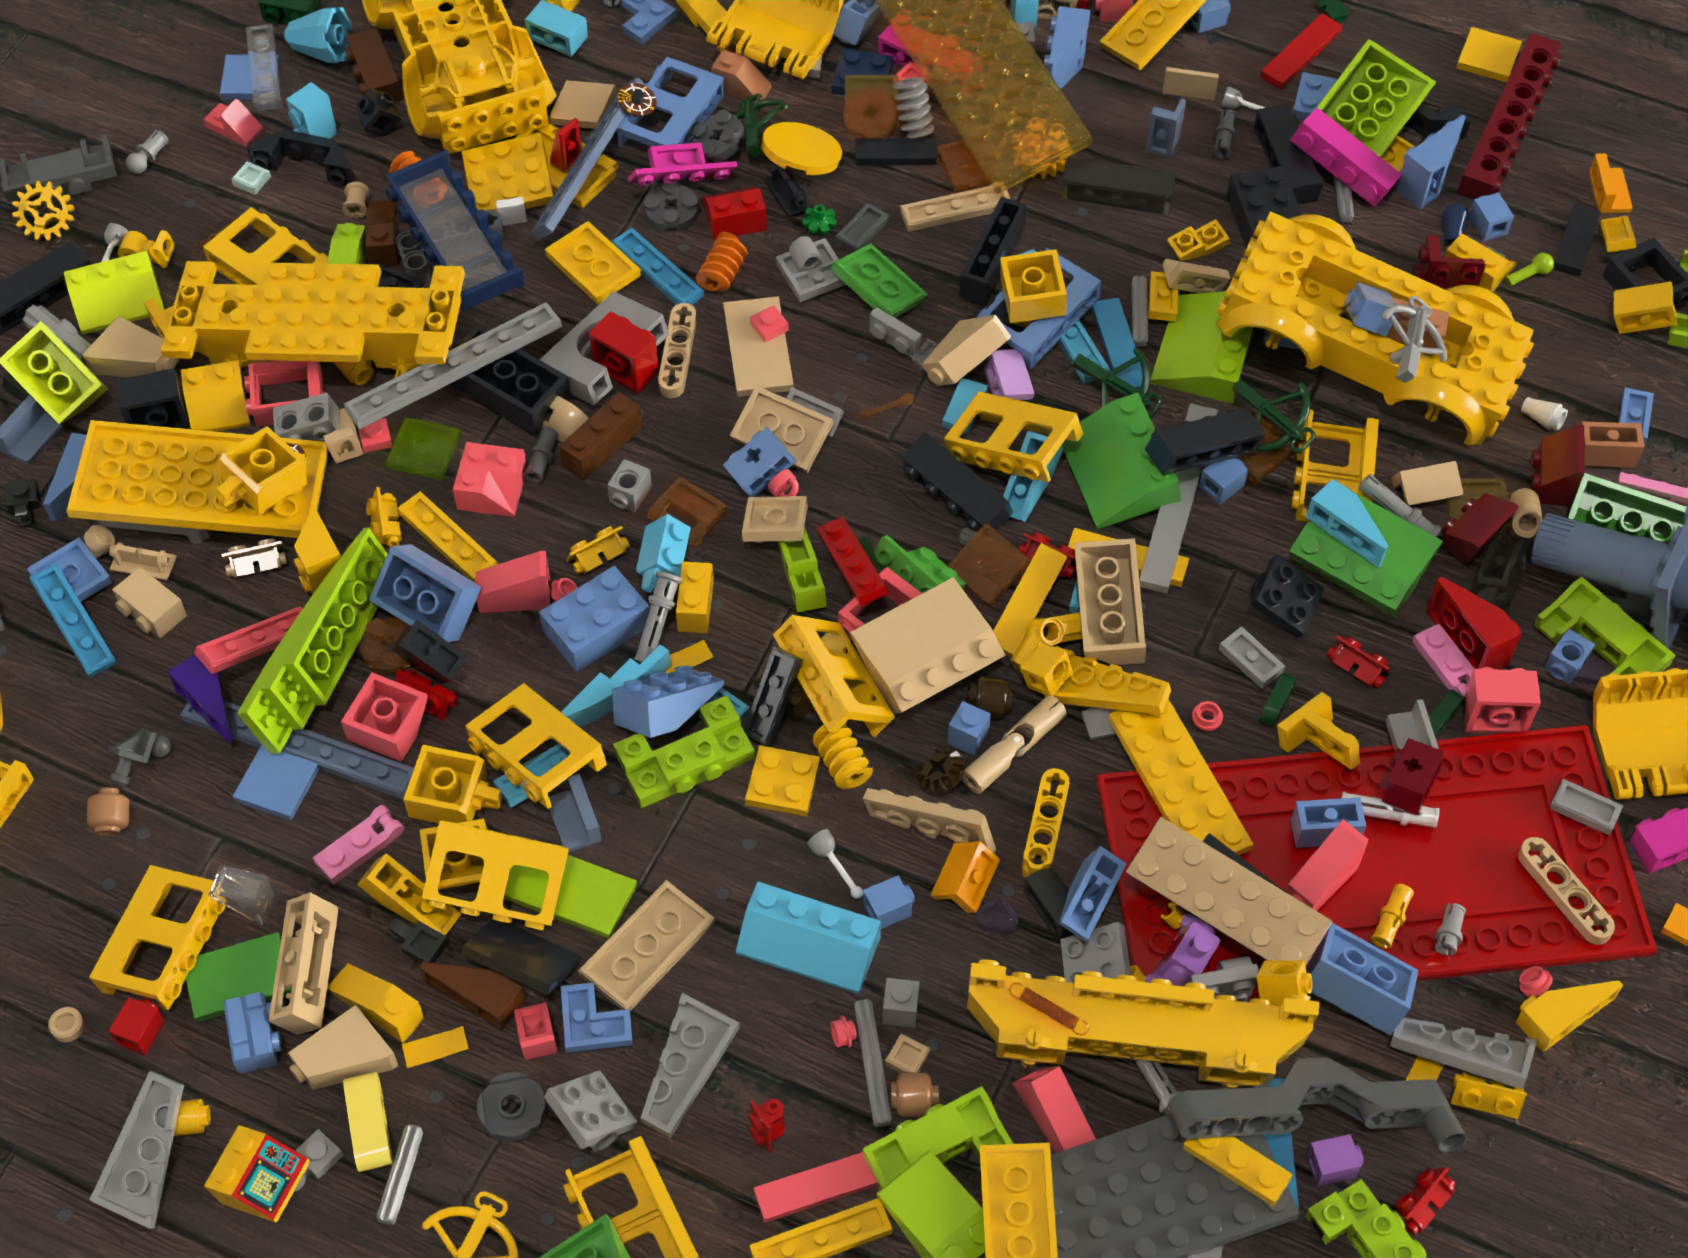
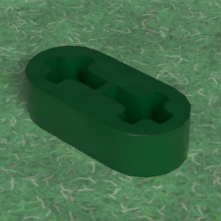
M1285 673L1281 674L1259 718L1260 722L1271 727L1276 725L1297 682L1296 678Z
M1453 689L1446 694L1429 715L1436 739L1454 718L1466 697Z

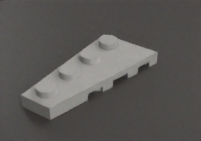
M684 993L681 994L679 1007L675 1018H673L670 1034L665 1049H663L660 1064L641 1115V1123L671 1139L740 1029L739 1022Z
M1403 1018L1394 1031L1390 1047L1433 1060L1439 1064H1446L1467 1071L1473 1075L1496 1080L1508 1086L1524 1089L1538 1039L1525 1038L1524 1042L1509 1040L1508 1034L1494 1033V1037L1476 1035L1475 1029L1461 1027V1029L1450 1031L1446 1030L1444 1025L1440 1023Z
M149 1071L89 1201L149 1229L155 1228L184 1089L183 1084L155 1071Z

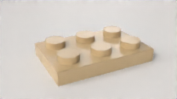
M756 385L730 437L746 445L757 432L763 431L768 427L797 460L791 466L808 473L834 421L825 415Z

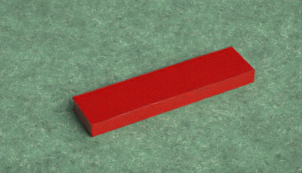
M1321 13L1261 70L1260 77L1282 90L1342 32L1343 25Z

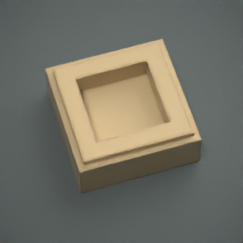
M901 1033L886 1058L885 1065L899 1073H919L930 1054L931 1048Z

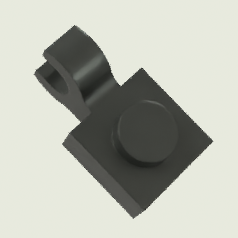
M35 478L5 483L6 503L9 512H15L16 518H19L20 527L33 525L31 509L40 507L38 486Z
M1609 592L1602 593L1613 603L1618 604L1634 621L1650 627L1653 615L1651 599L1626 593L1625 597Z
M394 918L387 927V930L390 931L389 937L399 943H403L401 946L402 953L420 963H433L448 942L447 936L420 921L413 929L399 919Z

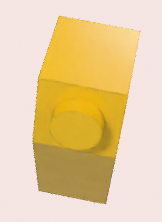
M387 853L379 857L357 884L380 904L413 924L417 925L420 921L445 936L462 914L450 904H448L447 909L428 906L429 900L422 898L425 884Z
M347 964L328 985V992L350 1007L356 1005L368 1020L401 1043L407 1040L424 1019L417 1000L395 985L351 964Z
M1618 980L1551 990L1538 998L1532 995L1520 1005L1521 1013L1515 1023L1529 1038L1538 1039L1536 1046L1542 1052H1545L1612 1002L1624 985Z

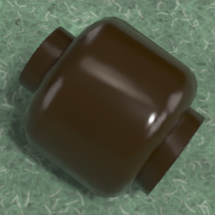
M980 676L975 685L969 684L966 702H970L971 705L990 713V718L999 719L1004 713L1008 714L1010 711L1013 690L1009 689L1006 681Z

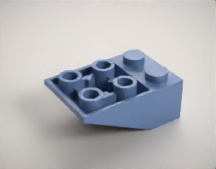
M1059 6L1057 17H1052L1050 33H1054V36L1049 35L1047 52H1051V54H1045L1043 71H1048V74H1043L1041 87L1042 90H1046L1045 101H1050L1083 68L1090 10Z
M1461 115L1454 121H1448L1440 131L1430 134L1423 143L1417 147H1411L1404 155L1403 159L1405 161L1400 172L1402 176L1399 179L1396 191L1420 210L1440 195L1457 148L1466 118L1464 115Z
M678 666L674 672L653 673L649 675V679L625 681L623 686L612 689L614 723L649 738L676 731L724 685V680L711 676L710 672L693 670L692 666Z

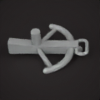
M1417 296L1409 298L1410 307L1396 304L1388 307L1382 314V319L1390 320L1405 343L1403 348L1390 355L1394 364L1400 363L1396 377L1404 383L1417 376L1420 353L1437 354L1441 362L1447 361V352L1443 339L1436 327L1427 319L1431 315V309L1428 304ZM1413 300H1415L1421 306L1417 308L1414 305ZM1393 313H1404L1410 317L1407 335ZM1425 329L1432 336L1438 349L1422 347Z

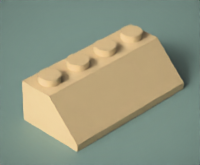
M1135 538L1074 543L1084 655L1114 665L1145 663L1146 644Z

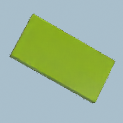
M567 855L553 918L609 939L613 935L637 887V880ZM513 865L509 872L503 899L540 913L549 879L548 873L540 869Z

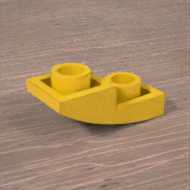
M1215 219L1195 231L1189 226L1167 238V242L1180 261L1208 255L1230 245V238Z

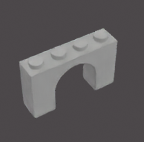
M614 291L540 359L542 362L567 375L570 393L592 405H595L613 388L607 368L586 358L587 354L591 351L589 332L610 311L618 316L626 317L632 324L642 330L650 331L656 337L657 346L669 335L663 314Z

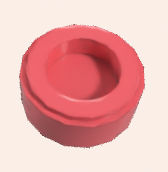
M784 469L770 480L767 489L774 497L796 496L799 484L796 476L789 469ZM792 486L791 491L785 495L784 492Z

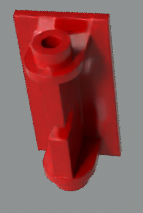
M1034 532L1033 536L1026 533L1023 534L1028 542L1027 544L1022 543L1020 545L1018 554L1032 560L1042 543L1068 556L1059 576L1064 579L1066 577H1073L1076 571V567L1072 566L1074 561L1076 562L1074 549L1063 544L1058 549L1049 544V538L1037 532Z
M1337 635L1336 641L1339 646L1337 648L1332 646L1327 652L1326 656L1330 658V662L1348 673L1354 664L1358 665L1359 667L1354 673V677L1371 688L1375 686L1379 689L1385 681V678L1381 676L1383 673L1388 676L1391 675L1390 667L1387 666L1389 662L1385 658L1374 652L1371 656L1361 650L1362 645L1349 636L1344 640Z
M400 669L397 670L395 682L427 694L428 698L424 711L444 722L446 720L447 708H454L458 702L455 692L449 691L438 684L431 687L432 681L418 674L415 670H405L404 672Z
M770 1099L757 1107L754 1101L751 1100L749 1101L750 1115L748 1116L751 1124L749 1132L755 1143L759 1147L764 1145L770 1154L773 1152L772 1142L781 1137L785 1131L784 1106L781 1101Z
M1447 1167L1424 1170L1417 1177V1185L1411 1193L1405 1194L1397 1201L1395 1205L1397 1208L1396 1212L1406 1223L1405 1230L1409 1234L1416 1235L1417 1232L1422 1233L1436 1214L1427 1206L1429 1203L1436 1210H1440L1455 1192L1454 1186L1456 1184L1454 1180L1445 1176L1449 1171Z

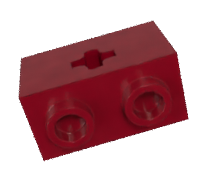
M1408 738L1403 749L1397 748L1391 761L1392 771L1386 769L1380 783V787L1384 788L1382 802L1419 815L1440 773L1445 751Z

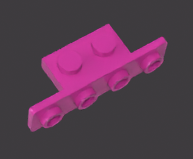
M702 143L651 146L648 149L651 168L635 169L628 177L629 183H638L639 186H646L654 183V181H664L665 184L678 182L680 179L688 178L691 182L713 176L714 179L721 180L730 177V174L737 168V162L706 164Z

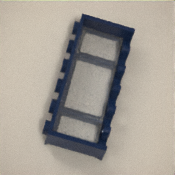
M447 150L386 175L388 187L385 188L387 197L391 203L396 202L397 210L403 223H409L414 241L416 243L420 242L424 247L422 251L429 264L433 263L435 266H463L465 276L460 294V307L464 313L467 312L466 309L516 287L525 286L523 269L521 266L514 268L513 256L509 249L505 251L502 249L498 231L496 229L490 230L484 209L478 211L476 208L472 190H465L459 170H452Z

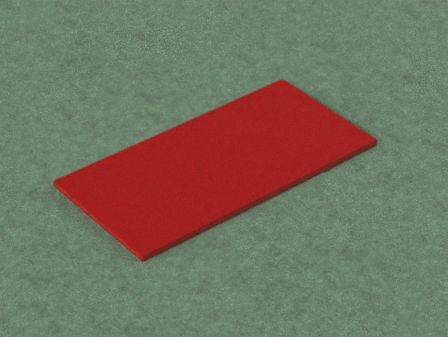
M1588 725L1436 740L1439 749L1445 751L1440 773L1423 806L1440 809L1437 827L1432 828L1407 823V826L1400 825V821L1364 815L1366 828L1363 835L1369 841L1359 868L1317 910V912L1332 920L1333 924L1419 970L1416 981L1524 970L1533 966L1543 968L1654 956L1657 952L1618 822L1616 821L1613 831L1609 836L1549 809L1563 779L1610 799ZM1393 744L1359 748L1360 764L1352 770L1324 751L1206 764L1254 844L1251 851L1239 856L1286 891L1291 880L1320 847L1296 848L1291 824L1296 801L1341 799L1342 792L1382 799L1384 788L1380 787V783L1385 770L1392 771L1393 769L1391 761L1395 751ZM1137 770L1097 774L1096 784L1109 852L1127 863L1116 884L1122 921L1125 926L1131 966H1138L1142 973L1147 976L1148 974H1153L1182 926L1173 929L1161 917V914L1168 916L1173 912L1168 907V904L1174 902L1130 876L1126 871L1159 818L1163 816ZM1539 837L1545 840L1611 916L1615 929L1606 943L1601 945L1589 943L1519 861L1518 853L1527 838ZM1530 850L1528 854L1539 857L1541 853L1538 850L1536 852ZM1547 873V878L1550 882L1554 884L1564 883V879L1559 873ZM1404 884L1414 891V895L1405 912V922L1397 929L1391 948H1380L1371 941V937L1380 920L1379 913L1381 908L1388 903L1394 885ZM1576 896L1568 898V902L1573 908H1585V903L1581 898ZM1448 903L1452 905L1450 911H1452L1453 903L1460 904L1466 909L1461 927L1463 934L1462 942L1457 946V952L1454 955H1450L1451 948H1449L1448 955H1443L1435 949L1437 943L1435 937L1436 930L1442 924L1444 908ZM1177 905L1185 914L1190 913L1184 908ZM1590 911L1583 919H1586L1588 915L1591 917L1593 913ZM1593 925L1592 929L1594 931L1601 930L1603 932L1604 927L1602 925ZM1214 928L1215 936L1220 939V943L1202 973L1218 971L1217 964L1219 961L1249 956L1252 964H1257L1260 970L1264 960L1250 949ZM1313 955L1311 956V958L1309 959L1308 963L1306 964V966H1305L1306 969H1307V966L1309 965V963H1310V961H1311ZM1258 983L1251 996L1247 997L1248 999L1260 998Z

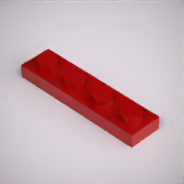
M843 516L816 528L821 541L860 606L888 594L885 583Z

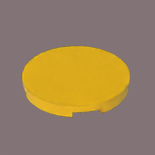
M781 122L769 126L763 134L761 147L764 154L781 168L786 169L789 166L804 170L805 175H823L834 171L841 160L842 149L837 140L814 126L797 122Z

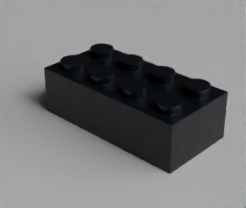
M1283 166L1230 174L1226 197L1246 248L1251 237L1257 239V237L1253 236V233L1260 220L1266 221L1270 211L1287 219L1302 215Z
M477 325L456 347L489 330ZM520 348L449 384L534 435L543 428L544 420H550L554 411L550 408V405L557 396L567 401L571 398L567 375Z

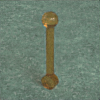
M905 393L903 398L870 410L862 409L859 412V418L867 420L870 415L901 404L911 405L914 402V395Z

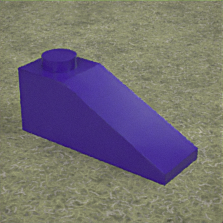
M194 654L168 671L175 691L229 744L233 741L224 688L219 677L222 671L211 674Z

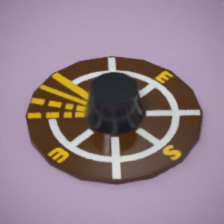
M639 83L626 84L619 89L617 94L618 103L621 108L634 116L649 115L654 111L657 104L653 91Z

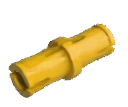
M1404 884L1394 885L1388 903L1381 908L1378 926L1371 937L1372 943L1383 949L1391 948L1397 929L1405 922V912L1414 895V891Z

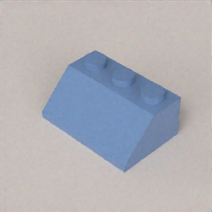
M1333 923L1319 943L1306 969V973H1310L1312 977L1311 994L1338 1006L1342 1011L1367 1022L1371 1027L1381 1030L1390 1036L1411 1008L1419 971Z

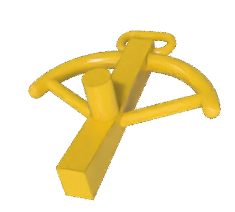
M482 1191L476 1195L474 1203L479 1210L465 1206L448 1207L435 1212L422 1223L424 1230H428L431 1226L434 1227L454 1258H472L488 1227L495 1230L503 1238L507 1245L509 1256L483 1258H518L517 1245L511 1232L503 1223L494 1218L504 1216L508 1210V1204L504 1199L489 1192ZM485 1196L500 1203L503 1206L502 1211L495 1212L496 1209L492 1208V1203L490 1205H481L479 1202L481 1197ZM453 1216H463L475 1220L462 1246L458 1250L438 1221Z

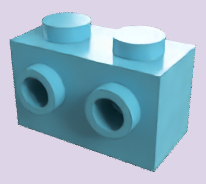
M543 0L538 3L525 19L526 30L532 41L571 57L588 38L585 17Z
M312 82L286 99L289 108L288 116L292 121L293 131L325 138H332L338 133L329 95Z

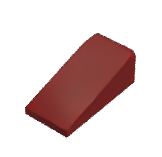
M577 118L572 119L558 130L555 135L550 164L563 173L573 166L581 153Z

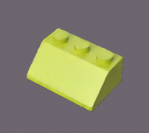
M148 251L64 271L68 293L82 335L108 328L118 316L130 322L149 318L144 302L155 298L162 311L165 310Z
M41 321L0 358V364L59 425L87 409L108 390L64 342Z

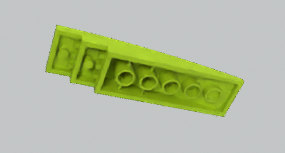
M363 528L316 589L273 652L237 712L239 717L270 754H280L292 731L304 728L315 706L326 705L378 608V605L371 602L369 598L388 554L369 528Z

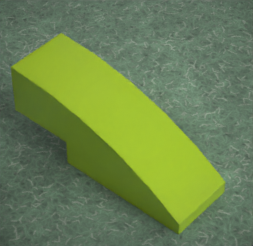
M804 527L802 541H777L797 613L827 607L825 587L818 571L817 558Z

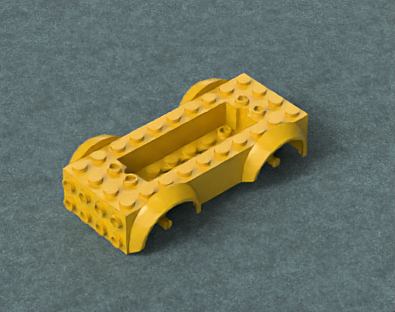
M362 0L369 23L373 27L382 30H394L406 58L402 63L403 92L411 125L418 135L429 139H440L444 150L452 154L549 126L547 107L554 101L557 95L527 30L512 25L501 0ZM444 3L454 6L452 10L447 12L440 11L438 8ZM451 21L458 22L457 24H448ZM458 39L469 41V44L465 47L454 45Z
M1270 211L1265 222L1259 221L1253 233V236L1257 237V239L1251 237L1243 255L1248 257V259L1242 257L1234 274L1235 277L1232 278L1226 291L1225 297L1227 298H1223L1216 312L1221 315L1217 326L1220 327L1224 335L1231 337L1237 329L1244 327L1266 329L1270 334L1266 341L1268 348L1273 340L1274 343L1271 349H1277L1282 338L1291 340L1306 356L1307 368L1313 369L1321 365L1381 392L1388 405L1393 406L1402 400L1426 402L1429 408L1425 418L1429 420L1431 417V422H1435L1438 419L1441 410L1452 413L1466 427L1468 433L1464 441L1466 445L1481 446L1487 436L1493 437L1499 425L1498 421L1503 422L1510 409V406L1506 405L1507 400L1511 401L1517 390L1518 385L1515 384V379L1521 377L1526 366L1523 363V358L1529 356L1534 345L1530 341L1534 330L1515 322L1509 307L1498 295L1488 289L1475 285H1459L1444 290L1364 254L1356 249L1350 234L1340 224L1327 217L1316 214H1303L1287 219ZM1357 282L1390 293L1392 299L1397 298L1409 302L1411 296H1417L1428 304L1430 308L1448 312L1446 336L1443 340L1447 352V361L1441 362L1437 354L1420 353L1417 376L1406 383L1399 380L1396 375L1400 363L1394 364L1390 355L1405 345L1378 333L1355 326L1350 321L1351 318L1345 306V299L1349 290H1354ZM1340 315H1347V319L1341 317Z

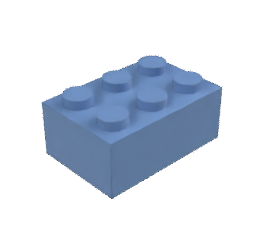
M411 544L391 546L369 600L409 625L418 620L446 641L452 642L460 639L482 587Z
M614 565L541 610L539 615L543 633L572 668L579 672L641 633L645 627L650 606Z

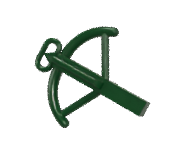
M760 93L742 100L739 104L740 110L734 114L739 120L745 117L746 144L754 158L763 154L761 147L763 135L760 132V127L781 109H788V105L783 100L776 98L762 100ZM776 106L759 121V109Z
M1139 348L1133 350L1136 357L1110 371L1082 354L1076 356L1071 366L1095 379V385L1101 387V408L1107 404L1108 387L1123 397L1139 393L1144 406H1152L1150 397H1156L1157 403L1149 414L1150 418L1154 416L1162 399L1156 392L1147 394L1151 380L1150 367L1145 355ZM1140 362L1143 372L1140 389H1136L1115 374Z
M1241 379L1232 387L1238 396L1258 411L1256 421L1259 425L1262 419H1268L1284 433L1282 437L1273 442L1259 444L1256 449L1257 452L1278 449L1291 440L1290 448L1292 451L1301 453L1316 438L1315 431L1310 427L1302 429L1310 412V396L1303 382L1297 384L1299 391L1268 401ZM1302 396V411L1295 423L1291 422L1272 406ZM1310 432L1311 438L1300 449H1297L1294 444L1299 440L1304 441V433Z

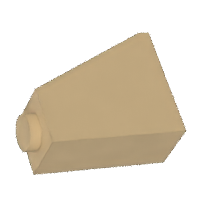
M996 315L960 320L921 365L928 373L929 379L936 386L955 384L1007 342L1011 336Z
M120 316L82 354L87 367L94 375L116 377L140 376L160 370L173 369L179 361L178 358L163 357L160 351L163 338Z
M356 1005L288 1053L293 1063L289 1067L290 1071L300 1084L306 1081L312 1090L343 1083L345 1078L376 1071L382 1073L394 1070L399 1066L394 1052Z

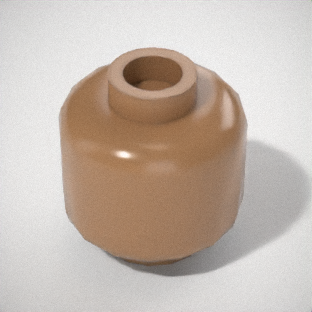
M110 787L100 788L98 794L88 798L86 822L87 826L94 830V834L99 836H116L120 834V830L127 828L129 824V799L119 794V789Z
M901 1073L898 1075L896 1082H891V1109H896L897 1114L902 1118H922L927 1110L939 1104V1085H932L931 1077L927 1073Z

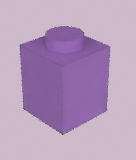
M1351 1134L1312 1142L1306 1153L1316 1187L1355 1179L1362 1167L1361 1165H1363L1362 1151L1359 1145H1354Z

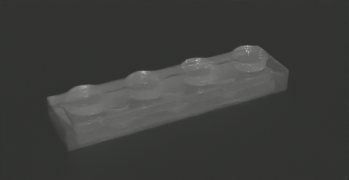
M273 25L246 27L255 111L282 108Z

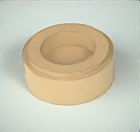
M63 1007L51 1015L48 1027L56 1040L71 1042L81 1036L85 1028V1021L77 1009Z

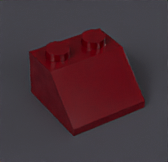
M1576 425L1541 439L1538 449H1533L1530 466L1535 467V473L1531 477L1530 489L1537 493L1541 504L1571 506L1585 473L1584 425Z
M1484 493L1478 500L1472 497L1460 510L1464 514L1458 520L1454 517L1451 518L1441 529L1444 533L1441 538L1443 541L1442 546L1466 566L1506 525L1519 506Z

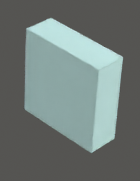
M247 161L231 180L233 186L256 195L271 178L269 170Z

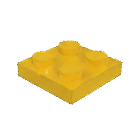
M759 745L745 797V805L807 817L820 767V757Z

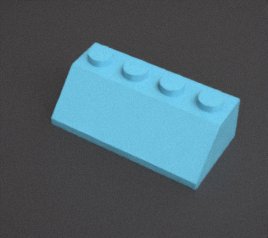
M757 882L746 908L736 955L860 994L881 938V921Z

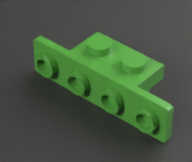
M885 535L881 537L874 551L877 564L883 569L888 567L921 593L952 577L955 578L962 589L966 585L955 570L946 566L937 558V555L932 550L926 547L906 552L893 539Z

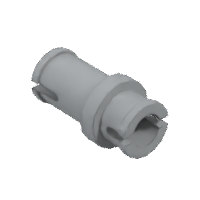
M1450 903L1445 905L1442 924L1436 930L1435 937L1437 943L1435 949L1443 955H1448L1449 948H1451L1450 955L1456 954L1457 946L1462 942L1463 934L1461 927L1466 909L1457 903H1453L1452 911H1450L1452 906Z

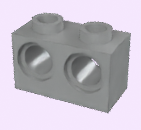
M327 392L273 408L274 433L280 438L324 442V435L340 429L339 407Z

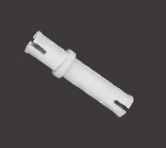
M1342 792L1341 799L1361 797L1362 805H1366L1362 806L1366 816L1400 821V825L1407 826V823L1432 828L1437 827L1439 808L1423 806L1419 815H1414L1384 803L1382 799Z

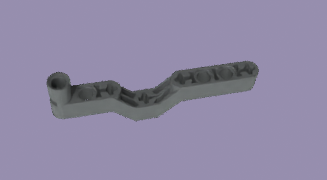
M1329 1057L1298 1058L1281 1086L1183 1091L1173 1096L1168 1103L1181 1136L1187 1139L1285 1134L1296 1130L1302 1124L1303 1117L1298 1109L1300 1105L1332 1104L1363 1122L1369 1129L1427 1126L1439 1151L1444 1153L1459 1149L1467 1140L1462 1126L1456 1115L1451 1111V1106L1437 1081L1426 1079L1370 1082Z

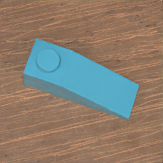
M1027 431L1020 452L1031 455L1035 454L1045 442L1047 436ZM1060 446L1046 466L1050 478L1053 477L1063 451L1062 446ZM1011 474L1003 495L1009 501L1013 511L1010 518L1025 522L1048 483Z
M1332 479L1312 497L1306 518L1379 568L1383 563L1389 545L1358 495Z

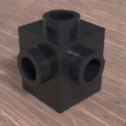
M370 88L359 100L355 107L364 129L386 136L401 117L395 106L394 98L389 93Z

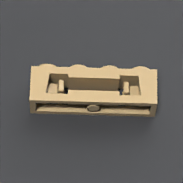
M311 892L287 900L268 1020L296 1035L322 1027L339 907ZM295 922L301 925V929L296 931V936L298 937H292ZM292 986L291 993L286 994V998L290 1000L288 1006L282 1007L284 989Z

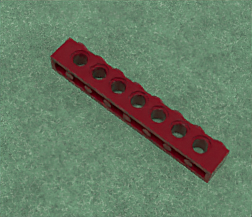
M1530 33L1463 173L1458 194L1478 199L1484 195L1488 196L1500 192L1504 181L1500 178L1501 176L1507 177L1512 165V161L1509 159L1510 157L1515 159L1521 143L1518 142V139L1524 140L1529 128L1526 122L1532 123L1538 108L1534 105L1541 104L1546 91L1542 88L1543 86L1549 87L1554 74L1551 69L1557 70L1562 57L1561 54H1558L1560 42Z

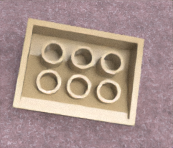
M954 577L849 632L866 668L893 714L904 712L1006 656L992 628Z

